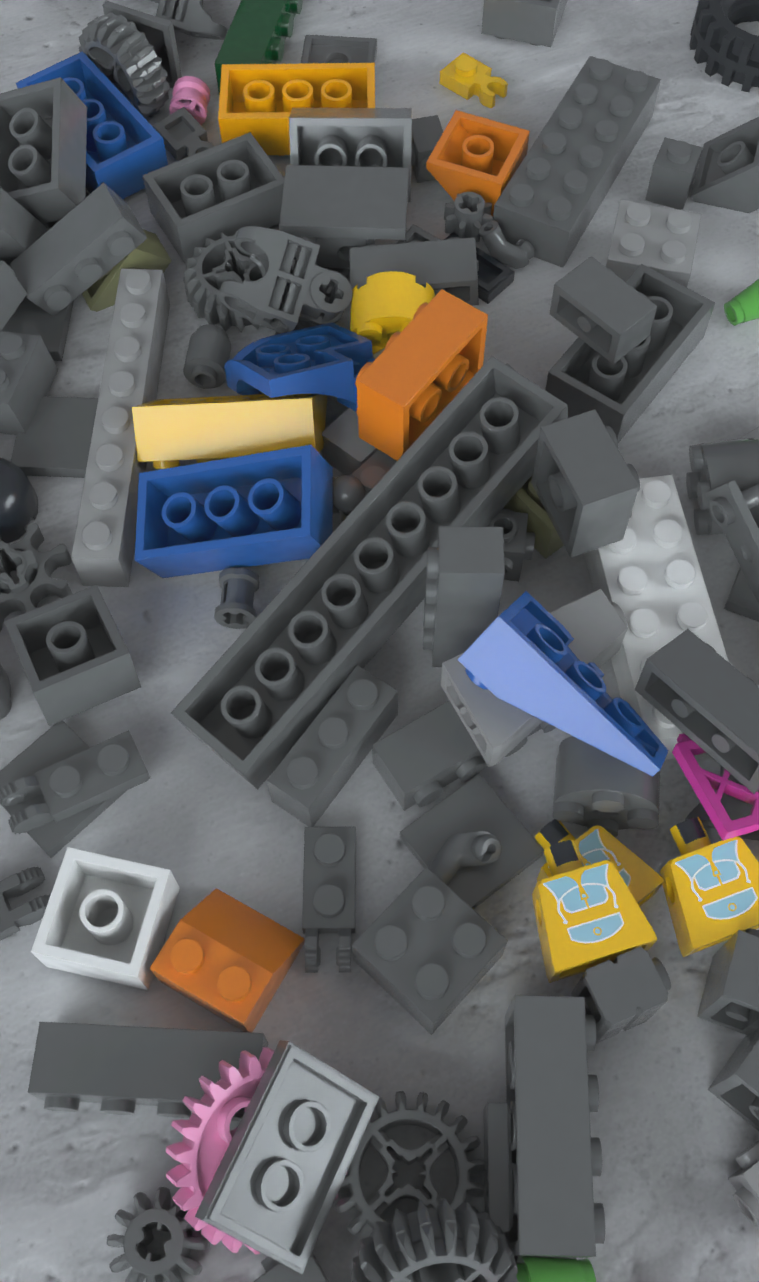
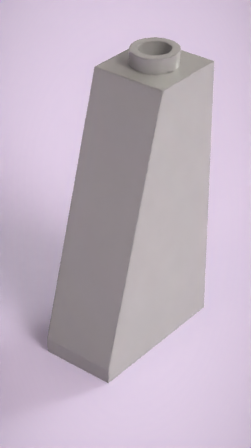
M602 589L550 612L574 638L568 647L576 657L586 664L594 662L599 669L620 650L628 629L626 617L622 609L615 602L610 603ZM460 654L442 663L440 685L488 767L499 763L543 721L497 698L490 690L482 689L474 684L466 674V667L458 661V658L462 655Z

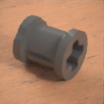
M228 568L220 572L221 602L215 608L214 619L217 623L228 628L245 629L255 620L257 613L253 608L254 592L259 589L258 574L246 568Z

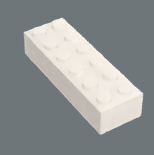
M672 475L639 479L640 490L637 492L632 515L623 540L584 553L594 592L602 589L610 603L615 602L618 604L626 617L627 632L620 650L611 658L620 696L631 705L669 750L665 760L675 758L672 751L676 743H678L677 738L679 734L683 732L635 691L647 658L689 629L728 661Z

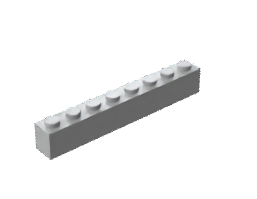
M120 270L71 554L72 562L83 586H94L97 584V586L129 587L136 541L139 473L146 472L147 462H138L132 407L156 400L170 309L163 270Z

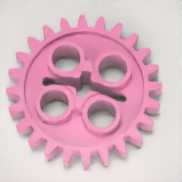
M263 1047L259 1061L255 1055L246 1050L241 1051L239 1069L221 1060L219 1062L221 1079L216 1083L201 1076L199 1082L205 1093L201 1100L185 1096L182 1101L192 1114L189 1120H173L171 1124L172 1127L184 1135L183 1141L166 1147V1153L174 1160L181 1162V1164L166 1173V1178L176 1187H181L172 1197L174 1203L183 1211H187L184 1219L196 1231L202 1229L201 1234L211 1244L216 1245L222 1240V1243L232 1253H237L243 1243L196 1218L195 1215L238 1128L236 1127L230 1131L231 1119L241 1108H245L246 1111L272 1058L274 1050L268 1047ZM244 1244V1245H245L246 1247H248L254 1254H260L259 1251H257V1250L251 1248L250 1246Z

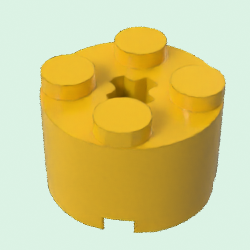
M389 271L368 276L367 284L359 289L358 284H356L352 289L350 331L372 340L373 355L385 348L388 340L395 332L401 333L413 320L414 314L421 304L429 303L435 297L432 286L426 282V288L416 283V276L405 272Z

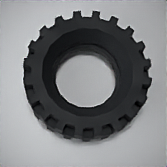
M699 0L689 43L690 50H696L694 56L696 63L706 62L705 73L710 77L716 73L723 76L721 83L726 86L736 82L742 84L741 91L750 92L751 87H759V36L735 26L742 22H759V0Z

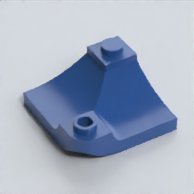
M331 322L268 336L252 342L240 350L232 360L227 361L224 368L227 386L240 395H253L259 392L264 393L270 398L293 394L329 395L337 397L339 403L356 412L358 407L357 387L355 385L357 375L367 362H373L375 359L372 358V340Z

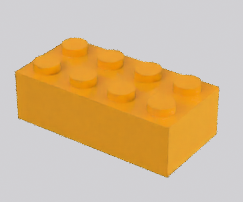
M375 63L222 64L218 113L222 143L251 132L267 155H290L289 116L292 108H375Z

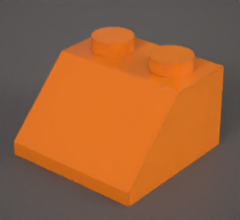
M455 110L426 162V169L454 201L457 194L464 192H474L481 195L485 203L492 204L491 216L493 217L495 203L527 155L530 131Z
M216 888L180 919L150 966V970L162 984L243 1032H253L302 949L305 938Z

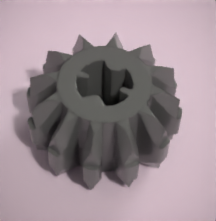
M158 1188L155 1194L154 1206H152L150 1199L145 1193L139 1192L135 1194L133 1198L138 1213L136 1217L122 1209L117 1211L115 1219L118 1223L127 1227L125 1236L112 1234L107 1237L106 1243L108 1246L124 1247V1254L113 1259L109 1264L111 1272L118 1273L132 1267L125 1282H143L145 1278L146 1282H163V1279L166 1282H184L179 1272L180 1268L195 1276L201 1273L203 1267L198 1261L189 1257L191 1249L208 1250L210 1242L203 1237H192L191 1232L195 1229L183 1219L187 1211H183L175 1203L171 1206L169 1188ZM156 1226L159 1231H170L172 1238L164 1244L166 1256L161 1260L160 1254L148 1253L146 1248L154 1240L152 1229Z

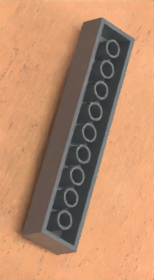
M491 356L174 708L171 714L188 731L258 790L357 665L364 668L425 598L427 547H437L439 526L487 527L532 476L540 428L567 419L568 405Z

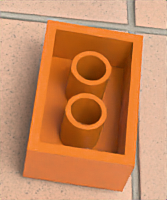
M443 289L429 303L421 304L415 312L413 320L401 333L395 332L388 340L384 351L373 362H367L357 375L355 385L357 387L358 407L356 414L358 416L359 438L398 461L483 366L488 314Z

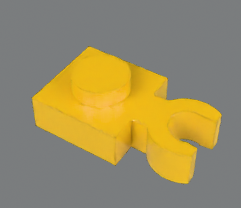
M464 52L440 71L439 84L466 100L476 95L479 97L482 105L493 108L495 106L496 94L502 98L507 96L508 83L500 77H491L492 68Z

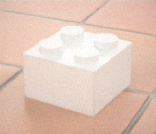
M67 847L31 953L49 968L149 991L154 975L150 970V966L162 949L180 887L169 869Z

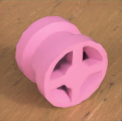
M194 76L179 78L175 82L172 91L173 97L169 106L170 115L184 107L202 125L207 117V106L211 96L210 89L205 82Z

